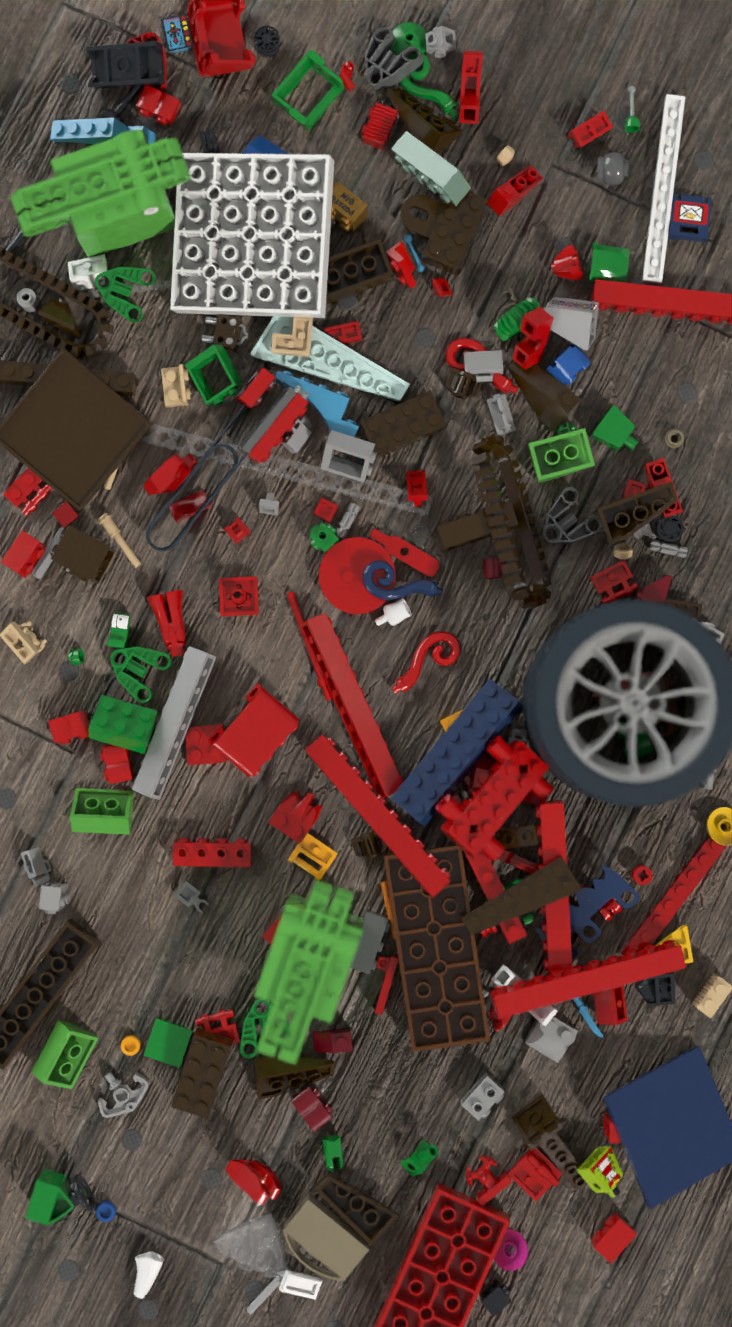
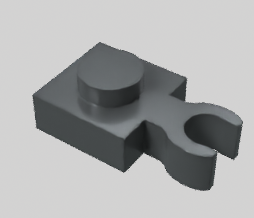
M188 880L184 882L174 895L188 908L193 903L201 913L204 910L200 908V903L209 905L206 899L198 897L201 891Z

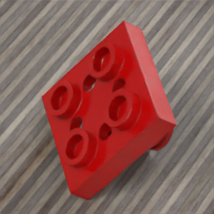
M257 576L219 578L221 617L259 615Z

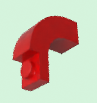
M463 51L459 123L478 124L483 51Z

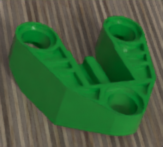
M117 267L98 274L95 278V284L105 302L132 323L139 322L143 316L142 310L126 300L110 295V292L113 291L129 298L133 287L115 280L116 276L132 283L151 286L156 278L154 272L145 268ZM144 272L151 273L152 281L150 283L142 281L141 275ZM99 277H108L109 285L101 287L98 284ZM133 308L137 309L140 313L139 318L136 320L130 319L128 315L129 311Z
M142 647L115 650L110 658L117 680L137 702H149L152 698L151 689L141 683L140 680L126 673V670L128 669L143 678L148 668L133 660L134 657L157 669L166 670L172 664L171 656ZM118 653H123L125 656V661L121 664L115 662V655ZM160 656H166L168 659V664L164 667H160L157 663ZM141 689H146L148 692V697L145 700H140L138 697V692Z
M258 998L245 1017L240 1052L243 1057L253 1058L257 1054L258 1030L256 1019L259 1018L262 1036L273 1005L272 1002ZM259 1002L267 1004L268 1009L265 1012L257 1010ZM288 1019L286 1021L282 1035H286L289 1026ZM248 1043L252 1044L255 1048V1051L251 1054H247L244 1051V1046Z

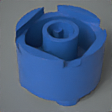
M573 343L568 345L569 348L567 350L564 349L549 364L550 366L546 368L555 379L565 386L571 384L577 378L575 375L577 372L585 370L591 364L589 357Z

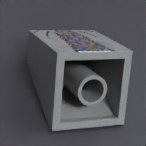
M553 297L547 303L546 308H544L547 313L554 317L550 330L583 350H589L595 340L599 302Z

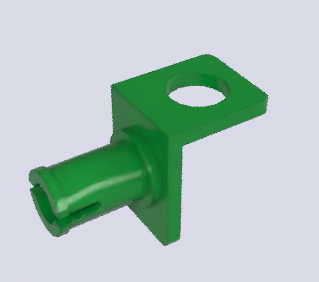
M423 1140L412 1155L402 1160L400 1164L414 1177L423 1173L431 1161L437 1157L436 1155L439 1153L438 1148L435 1145H429ZM408 1164H411L415 1170L411 1169Z

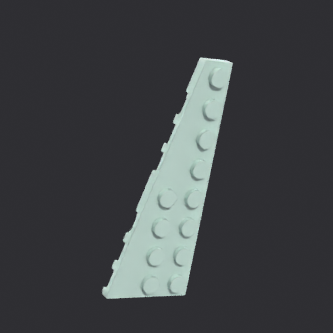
M273 316L251 352V356L398 402L402 400L410 386L409 383L312 326L310 357L272 354L273 333L292 335L294 317Z

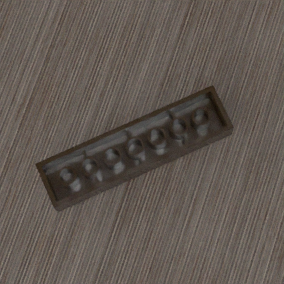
M73 919L66 921L0 1009L1 1070H4L11 1063L102 942Z

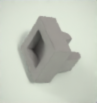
M267 492L266 499H260L259 513L278 516L279 501H275V493Z

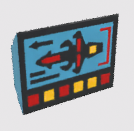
M187 14L161 19L168 52H181L194 46Z

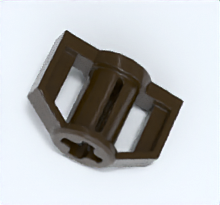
M451 367L444 385L453 396L467 399L478 396L482 382H476L475 376L468 372ZM454 375H457L458 380L453 390L451 388V383L453 381ZM470 382H475L471 395L466 396Z
M374 831L351 839L356 856L366 859L382 855L387 846L382 841L384 848L380 852L375 837L377 834ZM363 840L367 855H363L358 841Z

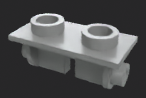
M496 394L493 398L487 399L497 435L516 431L505 394Z

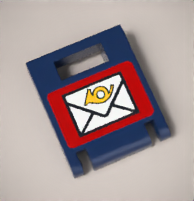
M673 193L668 238L706 243L709 230L711 197H707L705 203L703 196L681 194L680 199H677L678 194ZM680 226L698 228L696 234L680 232Z

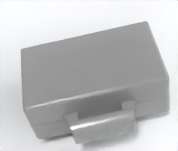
M502 350L464 352L465 372L474 375L476 382L492 381L494 373L503 375Z

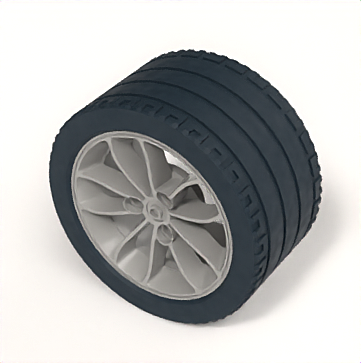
M628 599L614 601L593 608L569 620L555 630L546 639L547 641L542 644L535 655V659L530 664L529 671L527 672L528 677L524 683V700H522L527 735L530 737V743L535 753L549 767L548 770L562 783L581 794L610 804L626 807H648L660 805L661 802L668 803L674 799L681 798L680 795L689 794L693 789H697L700 783L707 781V778L715 773L714 769L716 767L719 768L722 760L727 756V750L732 746V661L729 660L727 651L722 649L723 645L721 642H718L715 635L708 631L709 628L702 625L698 619L691 618L692 615L689 613H685L679 608H672V605H666L658 601L651 602V600L634 599L630 601ZM636 641L630 672L619 674L608 655L601 649L618 642ZM645 644L652 646L664 655L661 664L649 677L639 673L641 651ZM590 657L599 659L611 676V680L607 682L604 688L588 681L580 672V669ZM672 664L679 674L683 689L660 692L655 682L668 666ZM622 679L628 682V689L625 691L621 690L619 686ZM574 681L600 694L599 708L572 717L571 692ZM685 695V717L680 718L663 712L665 708L664 699ZM651 699H655L657 702L655 710L649 708L648 704ZM620 714L626 717V723L622 726L617 722ZM602 715L608 727L597 740L592 743H585L577 731V726L588 718ZM658 719L682 725L676 740L668 750L652 727ZM615 730L626 734L628 765L613 763L595 753ZM646 732L656 746L658 758L651 763L639 765L635 758V734Z

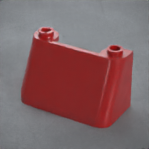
M191 0L189 2L187 14L197 69L201 77L249 70L255 65V54L250 49H245L239 18L245 9V0Z

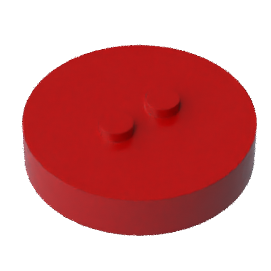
M361 537L344 539L332 546L323 557L319 569L321 590L328 602L336 609L353 615L367 614L380 608L387 600L379 599L367 591L362 581V574L369 563L377 560L385 561L393 567V582L388 586L378 584L379 578L386 577V572L383 569L375 570L372 579L379 588L385 590L394 589L396 573L389 553L377 542Z

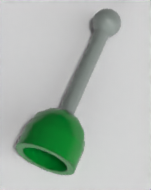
M634 86L628 88L630 93V117L625 121V131L630 133L640 130V121L634 116V92L636 91Z

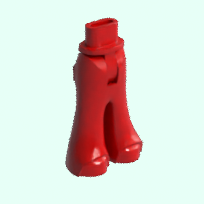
M183 589L165 593L171 622L166 612L164 594L147 597V601L158 621L166 649H169L171 657L184 655L186 634L182 617Z

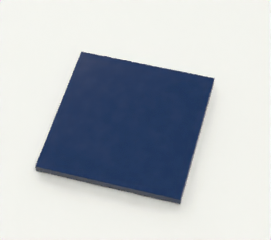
M695 1046L603 1096V1100L649 1209L656 1207L732 1162V1123L700 1046Z

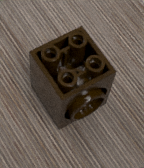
M68 525L60 534L61 540L59 544L55 545L51 551V560L63 565V570L85 582L89 579L99 584L116 550Z

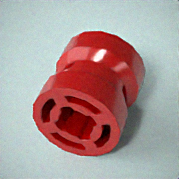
M612 897L598 911L609 922L615 913H619L623 909Z

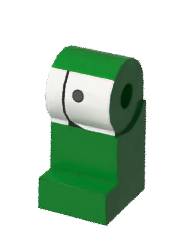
M114 613L107 646L121 649L127 648L131 614Z

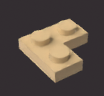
M294 317L292 335L273 333L271 353L310 357L313 318Z

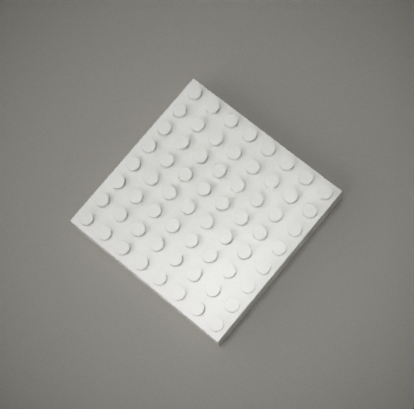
M183 153V159L186 161L191 178L187 182L177 185L170 309L176 313L325 318L334 160L331 156Z

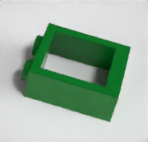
M214 344L185 364L206 405L218 406L225 401L224 398L237 394L239 388L244 386L223 345ZM216 358H219L232 384L214 395L201 369Z

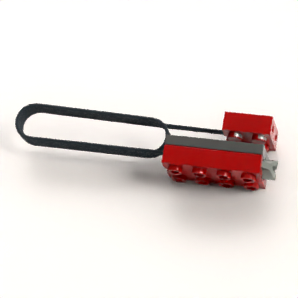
M265 368L258 369L234 398L243 407L149 524L146 530L148 544L157 551L165 552L171 550L246 457L254 463L266 462L272 454L270 450L274 446H279L284 439L282 435L286 431L289 432L296 424L294 420L298 416L301 417L308 409L306 405L309 402L305 400L309 396L307 391H303L299 384L294 389L291 387L283 389L237 447L244 454L238 461L237 452L233 447L217 443L245 408H256L263 399L261 395L265 392L268 393L274 386L273 380L275 377ZM218 447L230 449L234 456V464L230 471L169 546L164 548L154 546L150 539V531L212 451Z

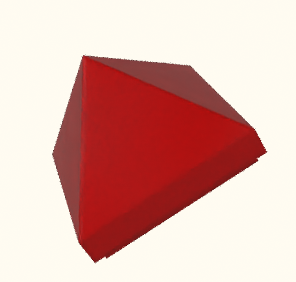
M435 278L432 280L433 294L439 297L452 295V291L445 278Z

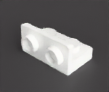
M105 254L68 262L69 277L73 288L82 291L97 287L95 284L97 275L108 271ZM99 277L98 284L100 286L109 285L108 277Z

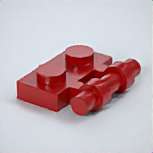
M27 467L3 495L17 508L24 503L26 507L21 512L28 516L31 511L34 512L37 509L36 506L43 498L46 499L49 496L48 493L53 488L48 484L41 488L39 485L43 480ZM36 491L37 495L31 501L27 498Z
M625 560L590 577L597 593L600 594L605 591L607 597L601 599L603 605L617 601L624 596L628 597L633 594L632 592L639 589L636 582L630 585L627 582L633 575ZM621 584L622 589L614 593L612 587Z
M225 1009L220 1010L219 1013L205 1014L201 1018L195 1019L196 1026L204 1025L205 1031L234 1039L233 1044L241 1042L237 1023H228V1018L234 1017L233 1009L225 1011ZM221 1021V1026L212 1028L211 1023Z

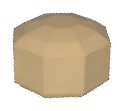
M506 146L497 156V162L502 166L506 165L512 160L515 150L510 146Z
M621 542L614 546L613 553L619 559H629L632 557L633 549L630 544Z

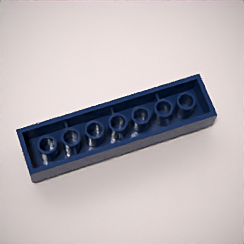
M489 679L397 789L391 799L425 827L437 812L436 807L441 799L453 793L487 752V744L494 737L500 736L523 708L521 703Z

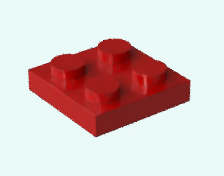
M224 724L188 728L185 735L188 766L227 762L226 758L207 742L219 727L224 730Z

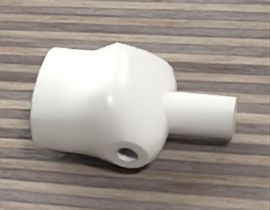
M401 598L384 606V615L376 618L375 622L379 626L388 621L390 625L394 626L412 616L405 599Z

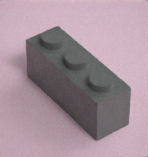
M366 910L363 931L350 968L366 974H370L371 970L375 971L378 959H375L377 951H382L384 941H382L383 934L388 933L391 925L388 922L387 916Z

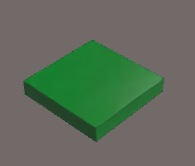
M156 1018L143 1056L180 1068L193 1030Z

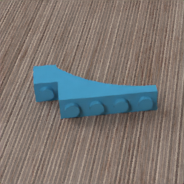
M116 118L53 121L50 139L54 142L99 144L113 139L120 133L142 129L148 144L156 141V134L144 126L128 127Z
M283 370V373L277 372L275 377L277 383L292 389L299 384L303 391L309 393L305 400L320 414L330 432L333 430L356 438L359 431V426H356L357 423L349 419L343 421L349 405V398H347L345 393L340 391L334 393L322 384L318 386L313 385L309 379L303 377L301 379L293 377L294 374Z

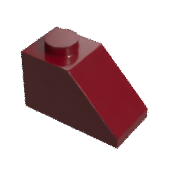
M667 575L644 587L641 591L637 592L635 599L651 600V602L658 601L664 604L672 576Z
M351 1027L312 1032L314 1052L332 1054L353 1052Z

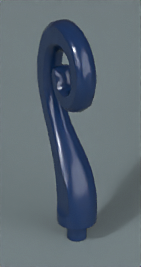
M381 560L369 563L362 574V581L367 591L383 600L398 599L413 593H422L431 597L434 594L441 596L443 592L442 588L437 587L438 584L436 582L425 579L414 580L391 590L379 588L372 579L375 570L383 569L386 572L385 578L378 579L379 585L388 586L394 580L393 567Z

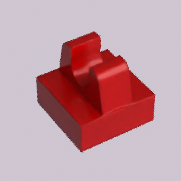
M239 517L224 528L236 544L251 533Z

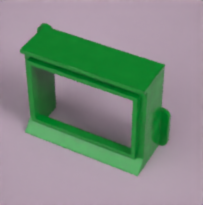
M313 50L307 52L271 95L273 104H276L296 120L307 132L344 90L343 80L324 65V59ZM312 68L332 84L333 87L307 117H304L284 100Z

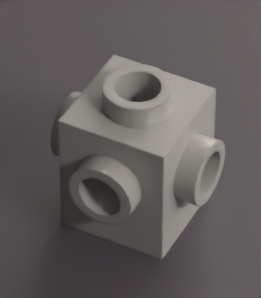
M440 26L433 28L432 31L425 34L427 53L441 58L446 56L447 53L456 50L455 30Z

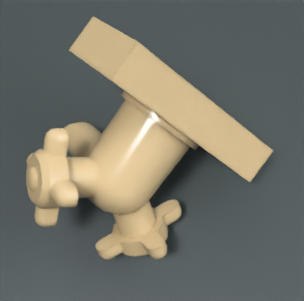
M14 621L2 631L0 637L18 658L26 664L38 652L44 649L47 640L36 639L35 633L32 632L33 628L30 627L32 625L31 621L21 625H17Z

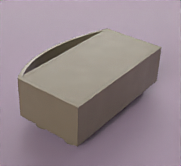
M310 1193L307 1194L284 1223L283 1232L285 1239L295 1257L314 1273L329 1279L344 1281L369 1251V1243L359 1233ZM294 1240L303 1246L312 1257L326 1265L328 1269L320 1267L307 1259L297 1248Z

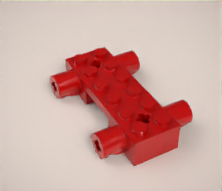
M500 736L494 737L487 744L486 750L497 761L489 769L492 775L472 799H464L459 804L450 795H447L441 799L436 807V810L447 819L440 830L466 854L476 857L481 851L491 861L499 858L505 850V847L493 835L529 791L537 799L544 801L554 790V787L542 777L549 767L522 741L513 740L509 745Z

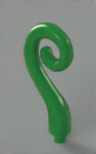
M423 53L422 69L420 71L414 70L409 74L415 80L424 79L430 70L429 60ZM412 54L409 60L418 58L419 54ZM408 77L399 82L412 95L436 102L446 115L450 114L453 119L459 116L456 110L458 104L447 93L417 86Z

